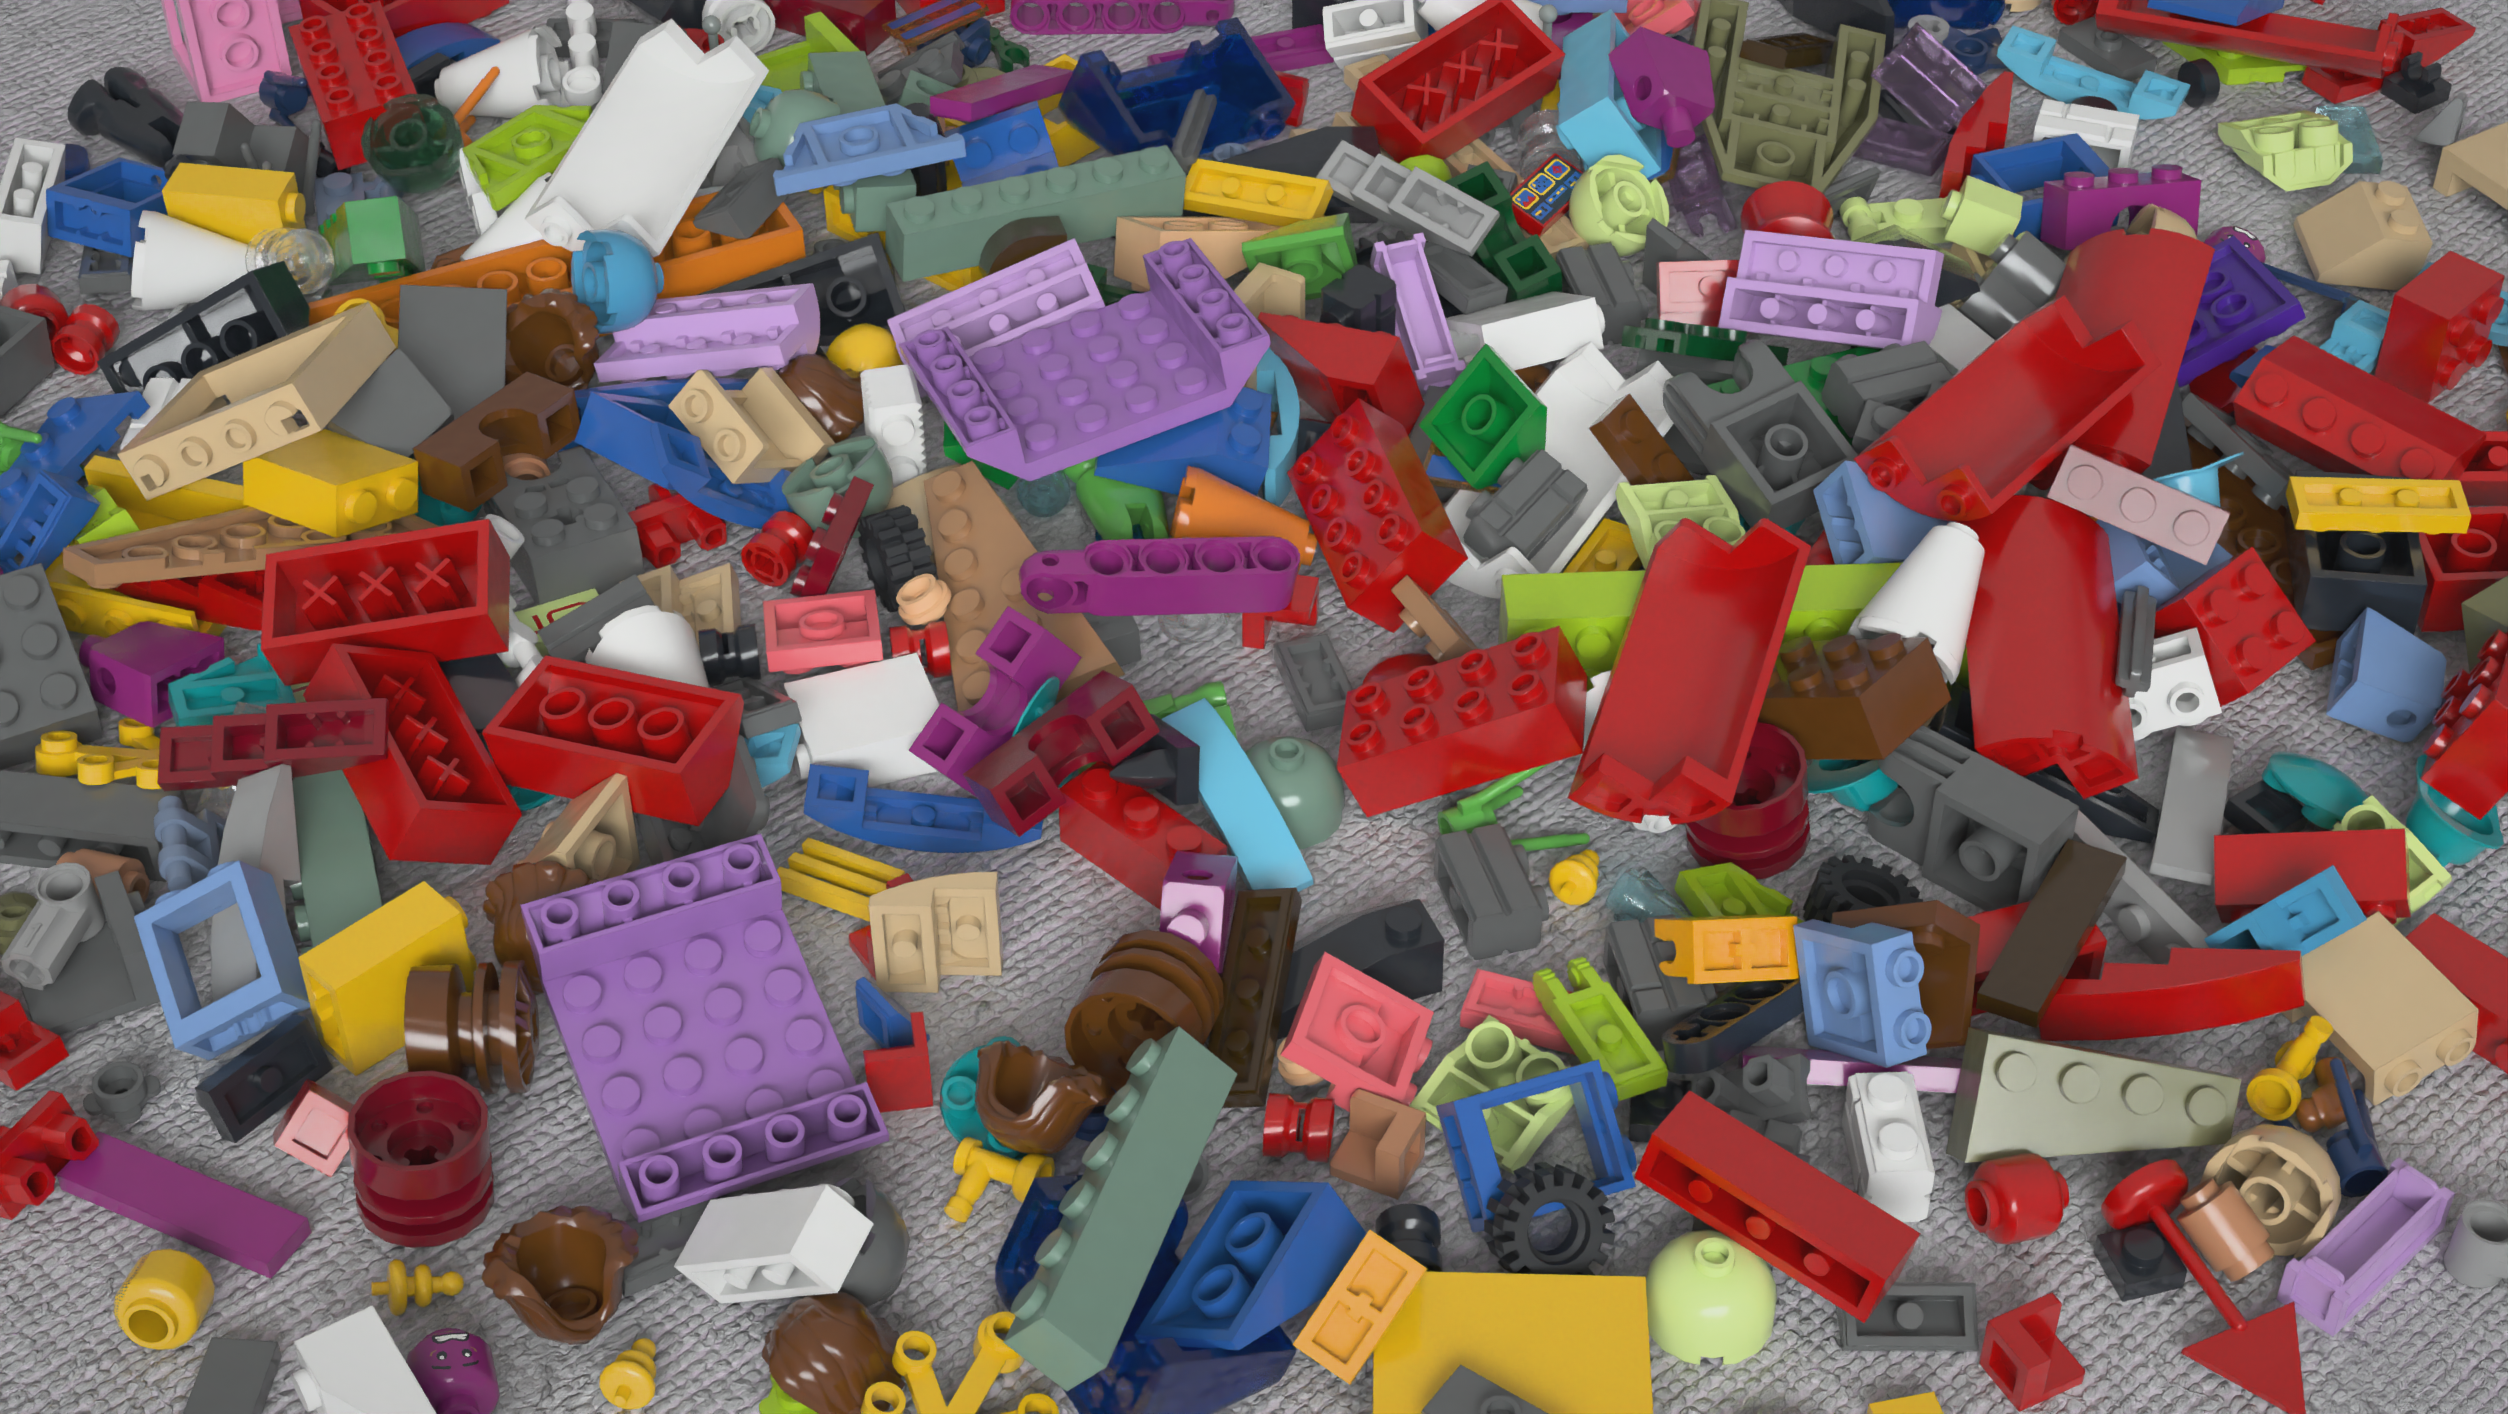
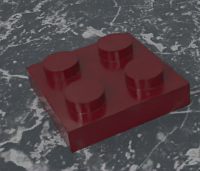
M854 476L844 496L834 492L821 521L829 525V528L825 530L819 526L817 527L804 556L812 561L813 565L810 567L802 564L789 594L796 597L826 595L845 557L874 484Z

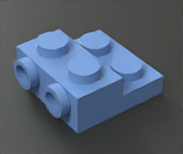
M1815 919L1793 925L1809 1046L1885 1068L1927 1055L1926 1044L1930 1039L1932 1026L1930 1019L1924 1014L1921 1007L1918 983L1924 973V962L1921 955L1915 949L1912 931L1873 922L1855 928H1848Z

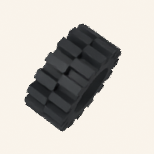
M905 505L863 517L859 520L860 524H858V531L861 535L858 537L859 545L864 551L861 555L863 563H867L869 581L873 580V590L875 589L876 596H880L881 604L884 608L887 607L890 613L899 610L900 605L896 597L906 582L918 575H933L936 573L935 564L930 559V555H932L930 545L926 546L924 540L926 537L923 528L918 527L916 515L912 514L911 509L908 506L905 507Z
M1844 855L1842 860L1834 856L1829 858L1827 863L1823 862L1804 903L1803 910L1805 912L1803 917L1805 922L1815 919L1831 923L1832 913L1923 902V899L1918 898L1920 892L1916 886L1906 887L1909 882L1907 877L1903 874L1894 877L1890 874L1893 868L1884 863L1880 869L1873 866V859L1863 857L1861 862L1857 863L1853 855Z
M1546 1162L1534 1163L1535 1171H1531L1524 1166L1514 1170L1513 1172L1518 1179L1515 1183L1503 1179L1497 1188L1505 1194L1500 1202L1490 1197L1486 1209L1495 1213L1494 1220H1484V1232L1493 1237L1494 1240L1487 1242L1490 1252L1500 1258L1498 1263L1505 1270L1514 1274L1595 1275L1588 1267L1592 1261L1604 1266L1609 1256L1601 1252L1600 1247L1602 1243L1614 1244L1615 1233L1606 1228V1223L1615 1222L1613 1210L1603 1205L1608 1201V1198L1602 1190L1593 1186L1595 1183L1565 1166L1556 1164L1553 1167ZM1547 1203H1562L1569 1211L1571 1217L1568 1235L1555 1249L1548 1251L1535 1249L1528 1236V1226L1532 1216L1541 1206Z

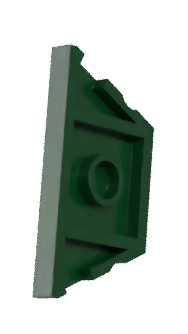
M1646 318L1644 328L1624 325L1621 346L1734 362L1738 346L1746 343L1747 332ZM1767 345L1782 366L1787 365L1789 348Z

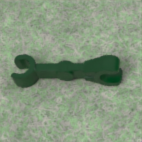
M963 0V2H965V3H963V4H965V5H963V6H961V7H958V6L956 5L957 3H955V7H956L957 9H960V8L965 7V6H967V5H969V4H972V3H974V2H976V1H975V0H966V1ZM979 8L957 18L956 23L968 28L980 17H983L981 9ZM990 25L989 40L991 41V51L995 54L999 69L1008 73L1013 71V63L1021 64L1024 68L1030 66L1029 50L1022 45L1005 40L1000 35L999 29Z

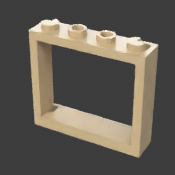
M366 302L198 372L117 455L145 499L150 500L322 431L396 346L370 303ZM223 395L227 396L231 404L228 405ZM298 410H301L309 423L300 428L292 417Z

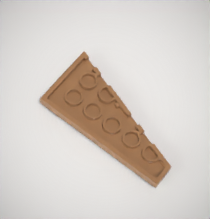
M973 461L924 480L938 580L944 581L951 590V599L944 614V621L947 627L958 711H965L973 707L987 690L990 670L987 663L975 653L1007 606L1048 630L1082 657L1058 691L1056 702L1069 696L1102 670L1117 677L1125 675L1082 613L1047 614L1035 609L1026 602L1021 594L1018 573L1024 560L1038 551ZM1048 593L1038 594V597L1043 601H1050L1053 598Z
M247 507L63 548L64 570L87 581L89 586L109 589L118 587L123 583L265 570L266 554L439 526L412 514L335 538L253 507Z

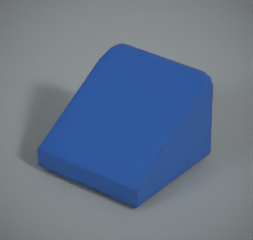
M865 977L856 980L855 989L859 1025L881 1048L913 1045L910 1014L895 999ZM926 1032V1038L928 1042L930 1040V1035Z

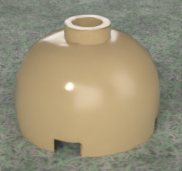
M2262 1124L2240 1131L2229 1139L2208 1161L2200 1182L2202 1183L2207 1179L2213 1178L2219 1186L2232 1181L2270 1233L2267 1242L2275 1252L2268 1259L2269 1261L2275 1255L2289 1256L2295 1254L2293 1258L2305 1256L2329 1232L2341 1202L2340 1176L2327 1151L2311 1136L2287 1126Z

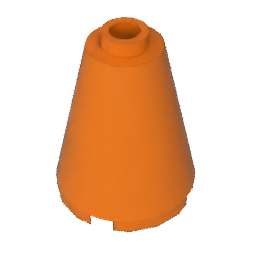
M1187 465L1186 477H1183L1171 524L1169 534L1171 538L1281 537L1295 545L1300 553L1298 572L1301 564L1311 566L1317 544L1315 534L1309 533V521L1203 469Z

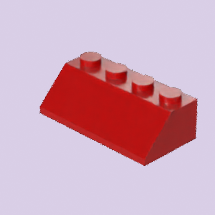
M2295 335L2261 359L2233 401L2237 426L2324 472L2406 477L2423 480H2458L2486 439V433Z
M545 655L482 731L495 766L506 785L575 799L613 774L619 773L627 776L632 812L699 827L730 785L744 701L742 695L738 693Z

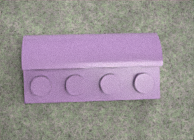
M1745 230L1737 277H1727L1718 328L1881 350L1895 343L1904 346L1926 341L1929 345L1936 333L1942 309L1935 306L1944 254L1936 250Z
M1075 238L890 318L887 322L896 342V348L903 365H908L901 354L899 344L912 340L918 334L927 330H939L948 326L969 357L982 348L997 347L1021 338L1031 330L1046 329L1068 321L1080 312L1095 311L1106 306ZM915 375L921 399L928 394Z
M809 283L657 299L651 312L643 322L628 330L612 333L615 343L594 363L599 382L620 380L621 384L643 382L650 377L666 376L667 380L685 379L694 375L697 370H708L714 376H727L743 368L758 367L773 368L774 371L788 365L791 359L799 355L816 353L820 336V312L814 285Z

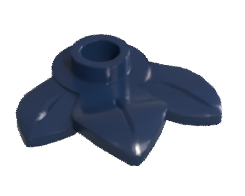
M1949 27L1948 37L1943 40L1942 51L1945 53L1944 62L1968 67L1970 69V78L1976 77L1989 69H2008L1996 56L1998 48L2002 43V38L1997 28L1987 29L1966 36L1960 30Z

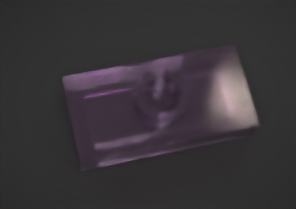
M1878 117L1874 128L1852 157L1932 177L1946 160L1953 135Z

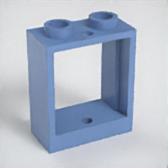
M240 860L226 862L212 868L205 879L192 886L163 894L155 901L154 906L134 916L175 1049L211 1060L278 1025L292 1014H298L310 1008L298 959L299 955L271 874ZM237 903L261 977L202 1008L178 934Z

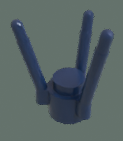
M267 70L259 86L261 101L264 105L271 108L269 118L280 123L281 126H296L288 116L301 111L306 106L308 96H311L307 86V79L287 75L283 72Z
M2333 1058L2330 1060V1069L2349 1129L2341 1130L2327 1140V1153L2340 1176L2341 1194L2351 1198L2362 1197L2370 1194L2387 1177L2389 1171L2378 1149L2364 1093L2360 1089L2352 1091L2343 1062L2339 1058ZM2288 1119L2270 1120L2273 1125L2296 1129Z

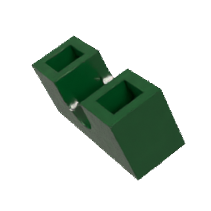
M1488 161L1445 181V183L1499 211L1500 217L1475 251L1474 259L1476 262H1482L1484 269L1508 287L1505 303L1553 291L1562 293V270L1537 234L1527 239L1524 237L1513 213L1512 196Z

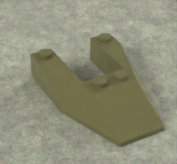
M1700 0L1689 44L1706 50L1709 56L1715 108L1713 113L1701 123L1721 180L1757 189L1778 181H1795L1813 186L1824 194L1876 124L1886 34L1840 24L1826 66L1825 77L1794 69H1780L1740 58L1749 2L1740 0Z

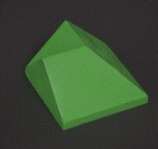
M1348 213L1297 221L1242 243V252L1249 272L1261 262L1304 276L1305 300L1321 298V288L1336 278L1342 279V274L1358 265Z

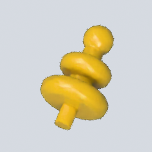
M1585 849L1579 854L1571 855L1567 859L1557 862L1551 868L1548 877L1549 887L1560 901L1569 905L1580 906L1588 903L1595 896L1600 861L1597 852L1592 849Z
M393 1259L388 1264L387 1281L371 1282V1295H387L390 1312L395 1316H400L407 1309L408 1297L414 1296L415 1303L419 1307H427L432 1301L433 1293L442 1292L447 1296L458 1295L464 1287V1279L455 1271L446 1272L442 1276H432L431 1269L426 1264L417 1265L413 1276H407L404 1262L400 1259Z
M639 1338L633 1343L631 1350H625L620 1353L614 1362L603 1369L599 1378V1387L603 1396L610 1403L628 1410L640 1409L650 1403L655 1395L656 1386L654 1378L656 1377L657 1368L653 1361L656 1355L654 1342L648 1338Z

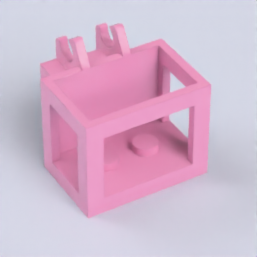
M161 0L172 52L200 102H222L259 92L260 83L267 70L292 75L282 24L303 19L299 0H176L185 42L182 41L174 1Z

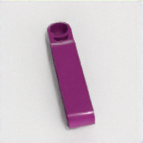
M1011 0L1010 20L1016 30L1029 35L1168 34L1182 29L1183 26H1216L1224 24L1231 20L1235 12V0ZM1124 2L1129 5L1118 6L1115 3ZM1172 2L1174 3V5L1165 6L1161 5L1160 3ZM1026 3H1034V4H1037L1038 6L1029 7V6H1026V5H1024V4H1026ZM1070 3H1081L1083 6L1076 7L1070 5Z
M1273 536L1100 540L1087 545L1083 550H1047L1036 552L1024 560L1018 575L1021 594L1026 602L1035 609L1047 614L1090 613L1096 616L1275 612L1287 607L1292 600L1300 563V553L1297 547L1290 541ZM1048 593L1053 598L1050 601H1043L1038 597V594Z

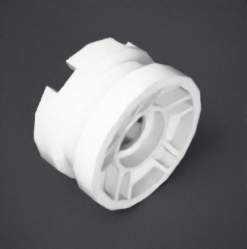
M706 0L702 11V21L710 15L716 16L720 20L721 29L717 34L721 35L724 41L737 35L754 54L767 45L775 30V17L770 7L763 0Z

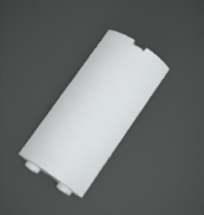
M672 18L641 36L524 219L540 232L546 242L554 246H562L572 252L583 251L585 241L577 240L580 233L586 230L610 229L623 231L641 240L653 258L660 255L769 70L737 35L705 54Z
M1590 342L1562 360L1535 392L1537 397L1547 406L1545 451L1561 463L1563 470H1570L1585 482L1588 492L1576 513L1530 561L1515 547H1509L1489 559L1488 557L1483 558L1464 543L1463 536L1471 522L1465 514L1484 490L1494 495L1500 488L1488 486L1477 490L1468 482H1463L1443 508L1468 559L1447 581L1479 595L1500 599L1502 575L1560 573L1616 500L1615 492L1618 483L1629 482L1589 430V427L1616 400L1629 393L1662 437L1665 436L1674 424L1663 406L1664 383L1673 376L1658 360L1625 380L1593 343Z

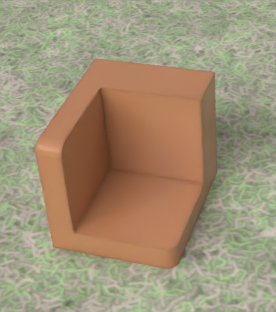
M1357 1089L1350 1099L1349 1132L1330 1161V1174L1398 1200L1425 1154L1426 1112Z

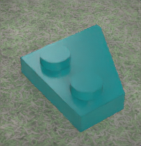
M261 643L257 644L258 655L235 665V661L227 657L210 665L207 670L201 673L189 674L168 684L169 705L176 727L213 725V716L266 713V704L296 703L291 686L283 684L261 651Z

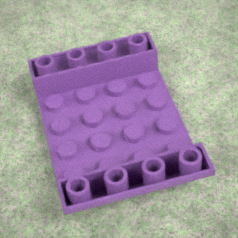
M1189 238L1183 241L1168 242L1161 246L1159 250L1143 255L1150 290L1147 292L1127 295L1119 302L1095 311L1080 312L1068 321L1046 329L1031 330L1021 338L997 347L982 348L969 357L948 326L939 330L924 331L914 339L899 344V348L966 455L1031 482L1230 407L1270 346L1269 334L1195 242Z
M761 833L520 905L547 1004L621 1201L634 1218L637 1219L638 1223L889 1141L888 1130L868 1083L856 1084L783 912L781 879Z

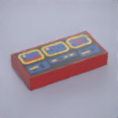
M1554 153L1510 193L1517 224L1530 234H1537L1540 238L1569 211V200L1572 190L1583 172Z

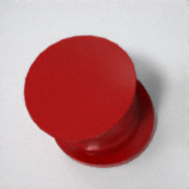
M1778 181L1767 184L1751 194L1742 207L1740 220L1743 234L1745 230L1835 239L1830 232L1833 224V209L1829 200L1822 192L1805 183Z

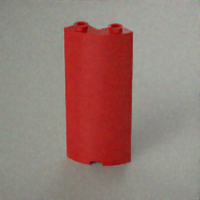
M2099 0L2095 13L2096 27L2099 31L2381 79L2386 71H2393L2395 60L2400 58L2405 32L2397 31L2399 14L2390 12L2386 24L2382 23L2380 31L2276 13H2269L2241 25L2233 26L2147 8L2148 0Z
M2123 228L2094 236L2070 252L2055 299L2062 295L2066 296L2093 339L2133 319L2162 363L2160 367L2072 444L2121 464L2139 474H2142L2151 466L2212 262L2214 248L2195 238L2169 230L2150 228L2148 235H2126ZM2069 447L2028 483L2040 490H2047L2052 486Z
M2062 295L2027 314L1853 459L1867 475L1869 482L1875 489L1885 492L1895 501L1915 512L1946 521L1980 519L1993 514L2160 367L2162 363L2133 319L2093 339L2066 296Z
M2013 495L1993 514L1971 521H1956V523L1963 524L1975 531L1979 537L1978 541L1985 550L1966 639L1976 751L1980 755L2022 777L2058 764L2083 799L2139 779L2129 697L2123 695V687L2115 684L2120 624L2108 534L2098 523L2081 511L2055 500L2028 495Z
M1688 518L1681 519L1655 544L1567 798L1595 812L1629 822L1642 823L1644 815L1669 816L1668 819L1671 825L1684 824L1711 817L1732 804L1811 549L1809 544L1765 518L1760 519L1734 545L1727 543Z

